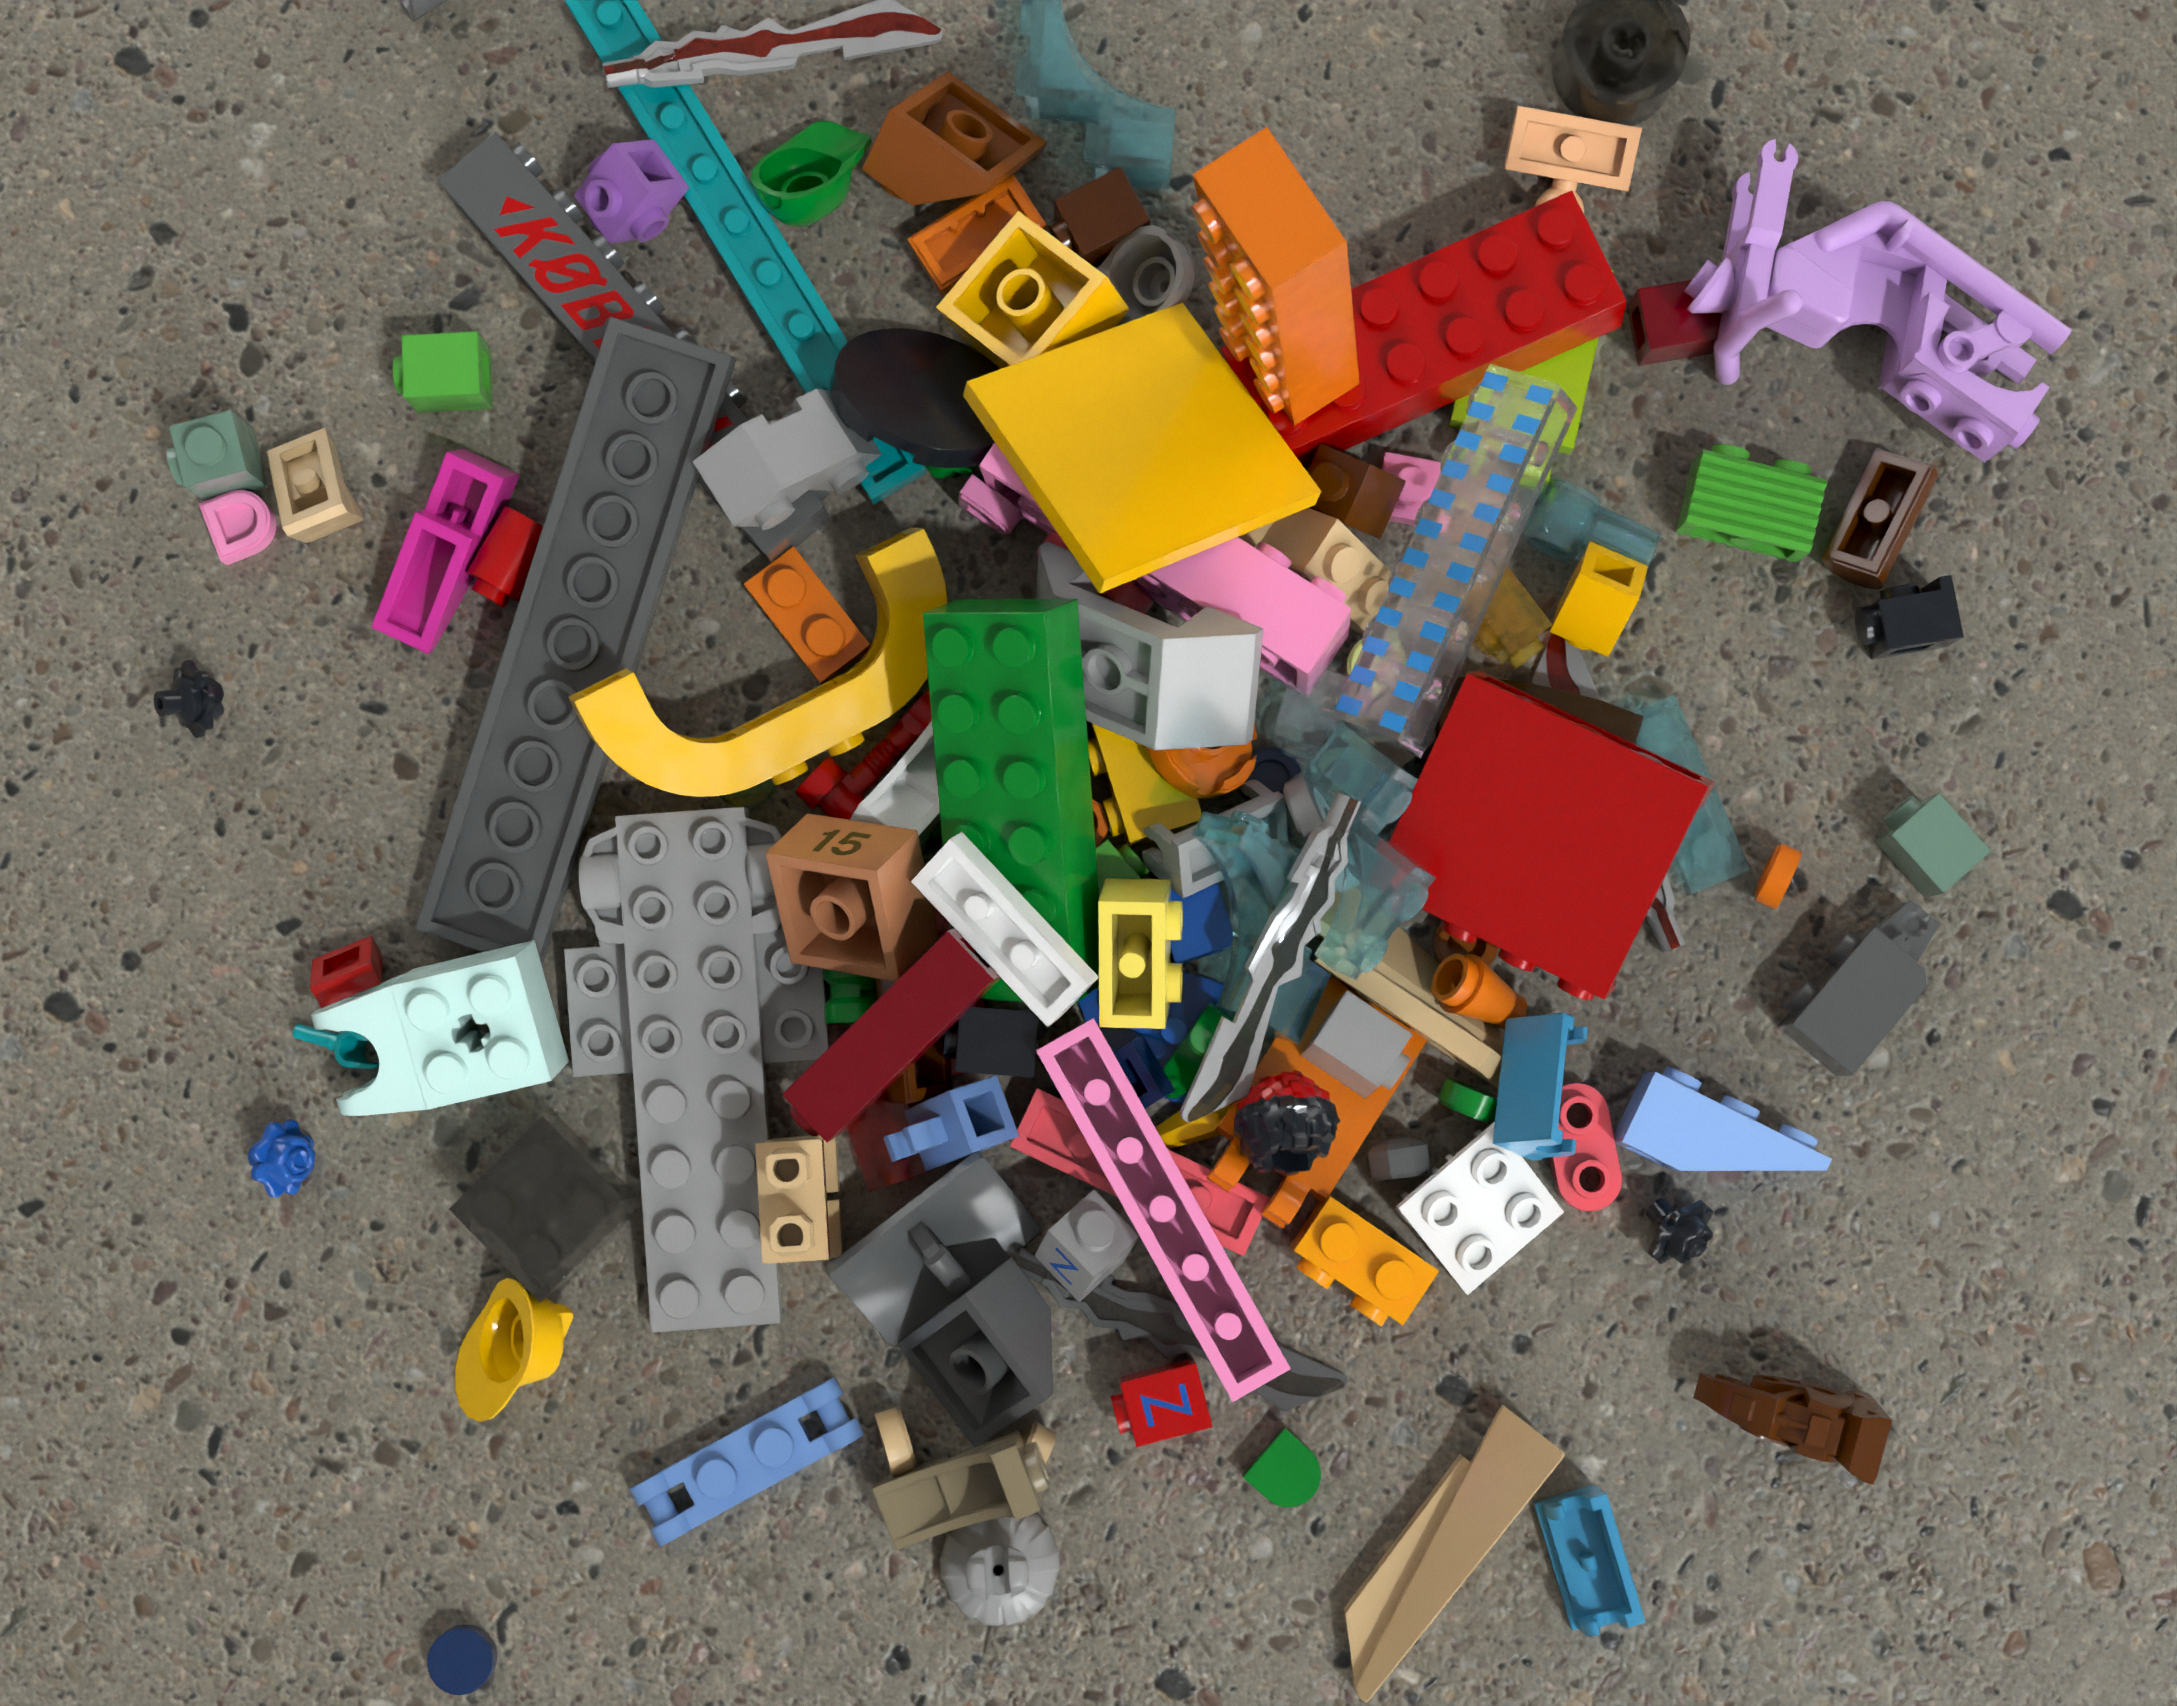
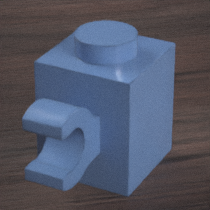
M996 1075L949 1090L905 1110L904 1113L909 1126L903 1128L902 1131L887 1135L883 1139L892 1162L919 1153L927 1172L967 1158L972 1153L988 1150L1019 1137Z

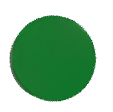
M1449 1077L1445 1078L1438 1095L1441 1104L1474 1119L1489 1124L1495 1122L1498 1096Z

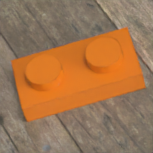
M794 546L744 583L752 597L821 685L840 674L866 654L870 648L869 642Z

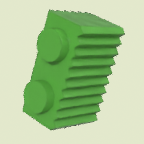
M1715 444L1712 446L1711 451L1702 449L1692 460L1676 533L1688 535L1691 538H1700L1704 541H1712L1716 544H1725L1728 547H1737L1740 550H1749L1752 553L1773 556L1777 559H1786L1789 562H1799L1810 553L1816 534V526L1819 521L1818 516L1821 511L1827 479L1810 476L1812 468L1807 464L1794 460L1778 459L1773 462V466L1749 461L1750 453L1743 448L1733 445Z

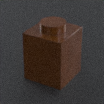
M1119 166L1054 200V220L1056 223L1050 225L1049 230L1053 237L1092 266L1097 267L1104 262L1115 245L1139 227L1150 226V219L1122 167Z
M1320 443L1308 473L1320 488L1321 493L1316 505L1309 508L1337 518L1344 525L1381 539L1406 480Z

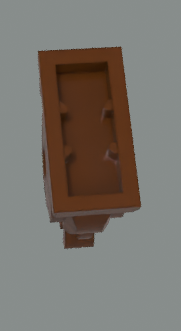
M1706 1373L1699 1374L1693 1398L1738 1424L1744 1431L1764 1440L1787 1446L1794 1453L1829 1463L1839 1462L1852 1475L1863 1482L1875 1485L1892 1419L1870 1393L1860 1390L1841 1393L1813 1382L1777 1376L1753 1375L1751 1384L1723 1374H1716L1715 1378Z

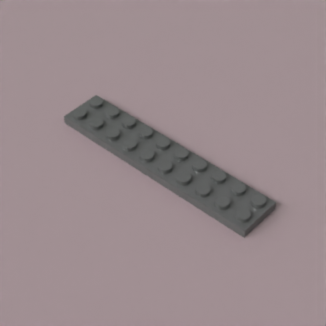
M613 317L609 318L416 924V930L481 952L535 940L541 965H543L609 759L588 735L568 697L625 668L631 670L636 675L700 475L693 461L708 450L736 363V359L733 356Z

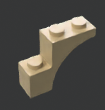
M1306 508L1238 536L1255 548L1259 542L1267 543L1276 548L1292 562L1289 569L1307 581L1311 582L1314 576H1318L1339 588L1347 596L1344 604L1352 608L1350 627L1354 631L1366 636L1373 635L1381 623L1375 621L1380 607L1390 608L1399 595L1388 591L1395 575L1341 521L1332 516Z

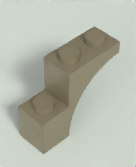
M1016 1431L951 1457L950 1453L947 1452L917 1464L914 1470L894 1477L889 1475L876 1481L872 1490L894 1548L897 1551L920 1541L975 1523L1004 1517H1012L1016 1521L1041 1511L1043 1490L1049 1488L1047 1480H1050V1476L1037 1442L1025 1445L1020 1431Z

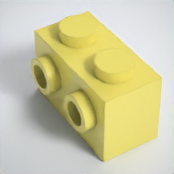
M1106 878L1098 901L1099 1027L1165 1029L1171 1002L1181 1003L1182 963H1171V940L1182 939V901H1171V880Z

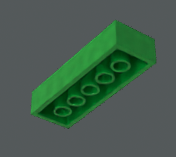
M957 599L923 612L942 844L944 846L950 838L963 832L1099 977V887L1078 599ZM1002 978L980 998L983 1000L1024 1002ZM1099 978L1073 1005L1099 987Z

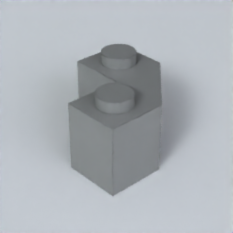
M815 389L796 398L792 404L794 409L781 419L767 422L763 414L740 424L693 461V464L733 527H761L762 530L770 529L792 515L795 508L791 503L808 490L835 491L837 494L852 489L868 476L869 472L865 467L882 454L873 440L869 442L864 440L842 419L833 404L830 390Z

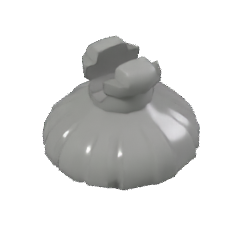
M1036 1513L1016 1521L1012 1517L997 1518L949 1531L946 1534L940 1556L941 1578L951 1602L955 1603L959 1611L968 1618L976 1619L980 1623L990 1626L1018 1624L1025 1621L1029 1616L1036 1615L1045 1606L1047 1598L1053 1595L1060 1569L1059 1549L1056 1546L1048 1524H1043L1041 1516ZM1000 1564L1003 1566L1004 1571L996 1573L993 1567Z

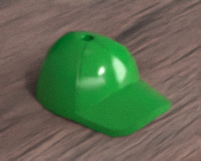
M830 121L814 122L759 160L751 170L750 181L753 189L767 211L781 223L800 228L815 224L839 208L845 201L850 191L851 171L872 143L871 136Z

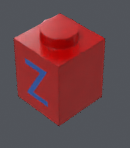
M1194 1358L1121 1376L1119 1379L1122 1393L1110 1396L1120 1434L1132 1431L1136 1447L1213 1428Z

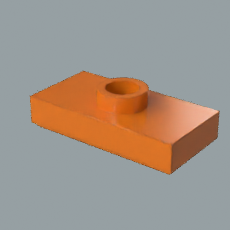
M1012 174L988 193L976 195L907 238L910 249L940 295L943 296L954 287L1017 211H1020L1045 231H1047V227L1014 174Z

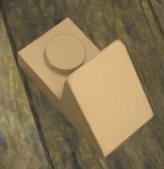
M326 428L267 451L281 525L288 537L309 543L364 520L361 510L344 483L336 445Z

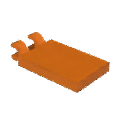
M1321 969L1314 976L1260 1059L1251 1084L1252 1087L1261 1078L1280 1075L1283 1071H1300L1304 1076L1312 1079L1319 1088L1330 1093V1101L1335 1104L1338 1117L1341 1120L1337 1124L1336 1136L1331 1142L1327 1157L1321 1158L1317 1156L1309 1171L1299 1172L1296 1175L1287 1176L1284 1173L1277 1172L1284 1179L1263 1209L1261 1216L1281 1229L1286 1224H1290L1304 1202L1307 1193L1321 1202H1324L1329 1197L1427 1042L1426 1039ZM1347 990L1413 1034L1402 1050L1404 1054L1410 1057V1061L1390 1090L1380 1085L1367 1098H1363L1301 1056L1334 1003ZM1244 1098L1231 1104L1215 1129L1216 1132L1230 1140V1143L1206 1178L1227 1193L1236 1186L1250 1163L1248 1158L1241 1153L1239 1139L1234 1137L1236 1105Z

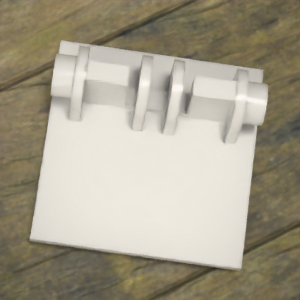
M1495 1122L1483 1132L1477 1129L1473 1133L1475 1138L1456 1153L1454 1157L1448 1154L1444 1158L1447 1163L1440 1169L1434 1166L1430 1170L1432 1176L1421 1183L1410 1194L1406 1191L1400 1196L1403 1200L1395 1208L1402 1219L1411 1228H1414L1467 1295L1564 1213L1522 1156L1493 1144Z

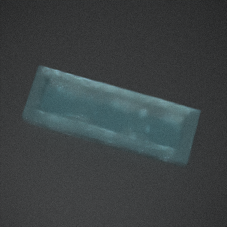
M1675 695L1634 711V713L1644 716L1636 741L1637 745L1711 779ZM1713 786L1705 804L1698 809L1673 860L1674 867L1687 896L1751 870L1715 786Z

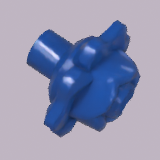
M289 1119L284 1121L282 1125L278 1122L268 1123L261 1140L255 1143L248 1152V1161L253 1167L251 1177L253 1180L264 1185L269 1197H280L284 1192L295 1195L299 1192L302 1181L308 1178L309 1173L314 1169V1140L312 1137L301 1132L298 1122Z

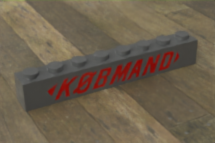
M494 132L438 179V182L453 203L594 363L596 362L610 317L697 344L682 326L674 333L670 331L658 317L665 310L664 306L641 280L634 286H631L617 269L625 263L601 234L591 241L577 223L584 216L564 191L558 188L550 194L537 179L544 172L543 169L520 142L510 149L501 137ZM729 381L708 449L740 424L749 420L739 409L747 401L731 381ZM699 475L698 482L719 505L704 479ZM808 490L791 503L795 508L792 515L770 529L762 530L761 527L738 528L766 560L772 563L793 546L795 548L798 547L830 519L824 504L821 502L829 494L827 491Z

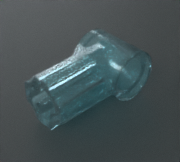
M1551 479L1525 531L1523 540L1543 554L1570 562L1575 561V559L1580 560L1589 541L1649 566L1658 547L1661 534L1600 506L1601 501L1590 491L1567 481Z

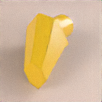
M1225 1082L1206 1104L1199 1100L1188 1114L1189 1122L1183 1120L1180 1116V1111L1156 1126L1155 1128L1166 1148L1171 1149L1220 1136L1221 1134L1216 1132L1215 1129L1231 1104L1212 1113L1207 1111L1211 1110L1231 1088V1085Z

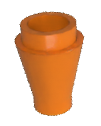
M1452 954L1441 962L1434 973L1431 991L1434 998L1439 1000L1441 1008L1447 1013L1495 1024L1504 1030L1506 1019L1525 1017L1526 998L1515 992L1475 954Z

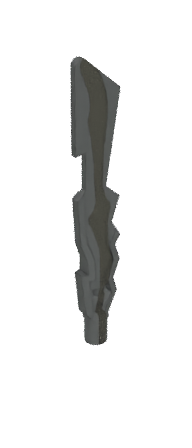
M1021 1247L1015 1260L1016 1264L1027 1278L1040 1283V1286L1047 1287L1060 1307L1081 1309L1094 1327L1118 1329L1122 1340L1147 1338L1166 1359L1192 1350L1209 1361L1177 1302L1151 1292L1123 1289L1112 1284L1115 1276L1111 1274L1084 1299L1078 1302L1035 1257L1036 1253ZM1277 1344L1291 1369L1253 1391L1285 1412L1343 1388L1346 1385L1347 1379L1343 1373Z

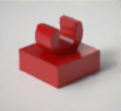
M369 936L312 959L309 988L320 1008L378 986L383 982L381 980L383 956L373 937Z

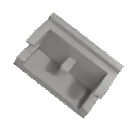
M1251 779L1239 787L1245 796H1249L1251 800L1186 830L1174 834L1161 823H1154L1143 829L1145 835L1150 840L1155 841L1160 850L1151 847L1142 851L1143 863L1159 879L1171 880V889L1180 897L1185 898L1289 849L1287 810L1284 795L1279 791L1274 793L1259 781Z

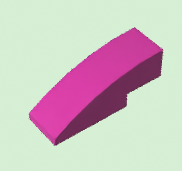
M465 448L446 452L425 509L414 513L372 623V628L424 653L429 654L433 652L473 580V577L466 573L502 509L504 506H508L520 474Z

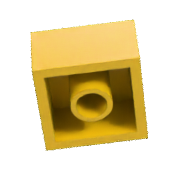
M1020 211L1016 212L936 306L937 310L964 341L991 360L1000 369L1116 327L1130 310L1106 275Z

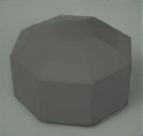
M1407 1137L1387 1139L1372 1145L1366 1151L1369 1178H1372L1373 1181L1428 1174V1170H1431L1427 1144L1418 1139Z

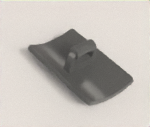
M978 1151L968 1156L825 1268V1272L865 1315L887 1344L895 1346L1040 1233V1226L997 1171Z

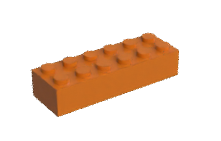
M1266 126L1192 174L1198 202L1191 206V210L1202 229L1197 233L1198 239L1208 255L1203 258V262L1213 279L1208 285L1218 303L1214 306V310L1223 325L1219 328V333L1238 362L1246 357L1249 358L1250 364L1258 377L1253 381L1255 387L1272 413L1275 414L1283 408L1295 426L1360 384L1347 241Z

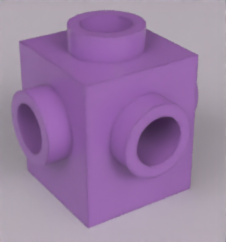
M653 139L612 143L607 151L597 156L588 167L589 175L574 196L589 215L593 227L605 237L609 244L632 240L646 242L658 236L669 223L667 216L690 187Z

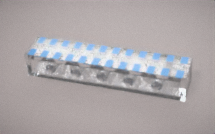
M1489 364L1482 382L1477 384L1470 393L1466 407L1467 415L1458 436L1444 451L1440 465L1441 473L1432 494L1418 509L1414 522L1415 531L1406 552L1392 567L1388 579V592L1378 614L1365 627L1362 637V650L1351 674L1342 680L1338 688L1336 708L1332 717L1355 734L1413 756L1422 757L1576 413L1577 406L1558 383Z

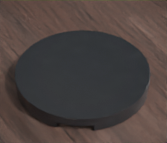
M906 328L879 329L853 338L840 350L830 379V395L842 419L867 442L876 437L895 448L914 454L912 463L939 468L970 467L979 465L995 442L963 397L966 382L997 371L1000 368L973 348L936 333Z

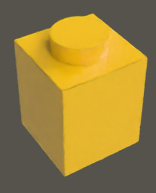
M1589 541L1559 600L1550 632L1564 638L1566 642L1578 649L1592 650L1609 657L1640 598L1648 566Z

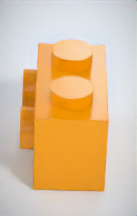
M1331 1196L1324 1202H1318L1289 1246L1290 1249L1302 1256L1295 1268L1327 1290L1334 1279L1356 1293L1349 1305L1381 1327L1388 1316L1404 1325L1439 1272L1438 1269Z

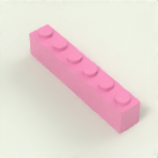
M1094 1018L1036 1050L1232 1402L1290 1370L1291 1368Z

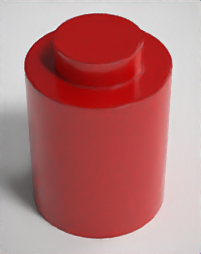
M504 506L466 573L476 579L471 590L504 609L510 599L519 603L543 526L527 516Z

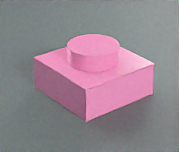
M1385 452L1381 469L1406 480L1389 521L1413 526L1418 525L1420 518L1437 522L1439 506L1427 502L1434 488L1443 490L1445 475L1441 474L1445 463Z

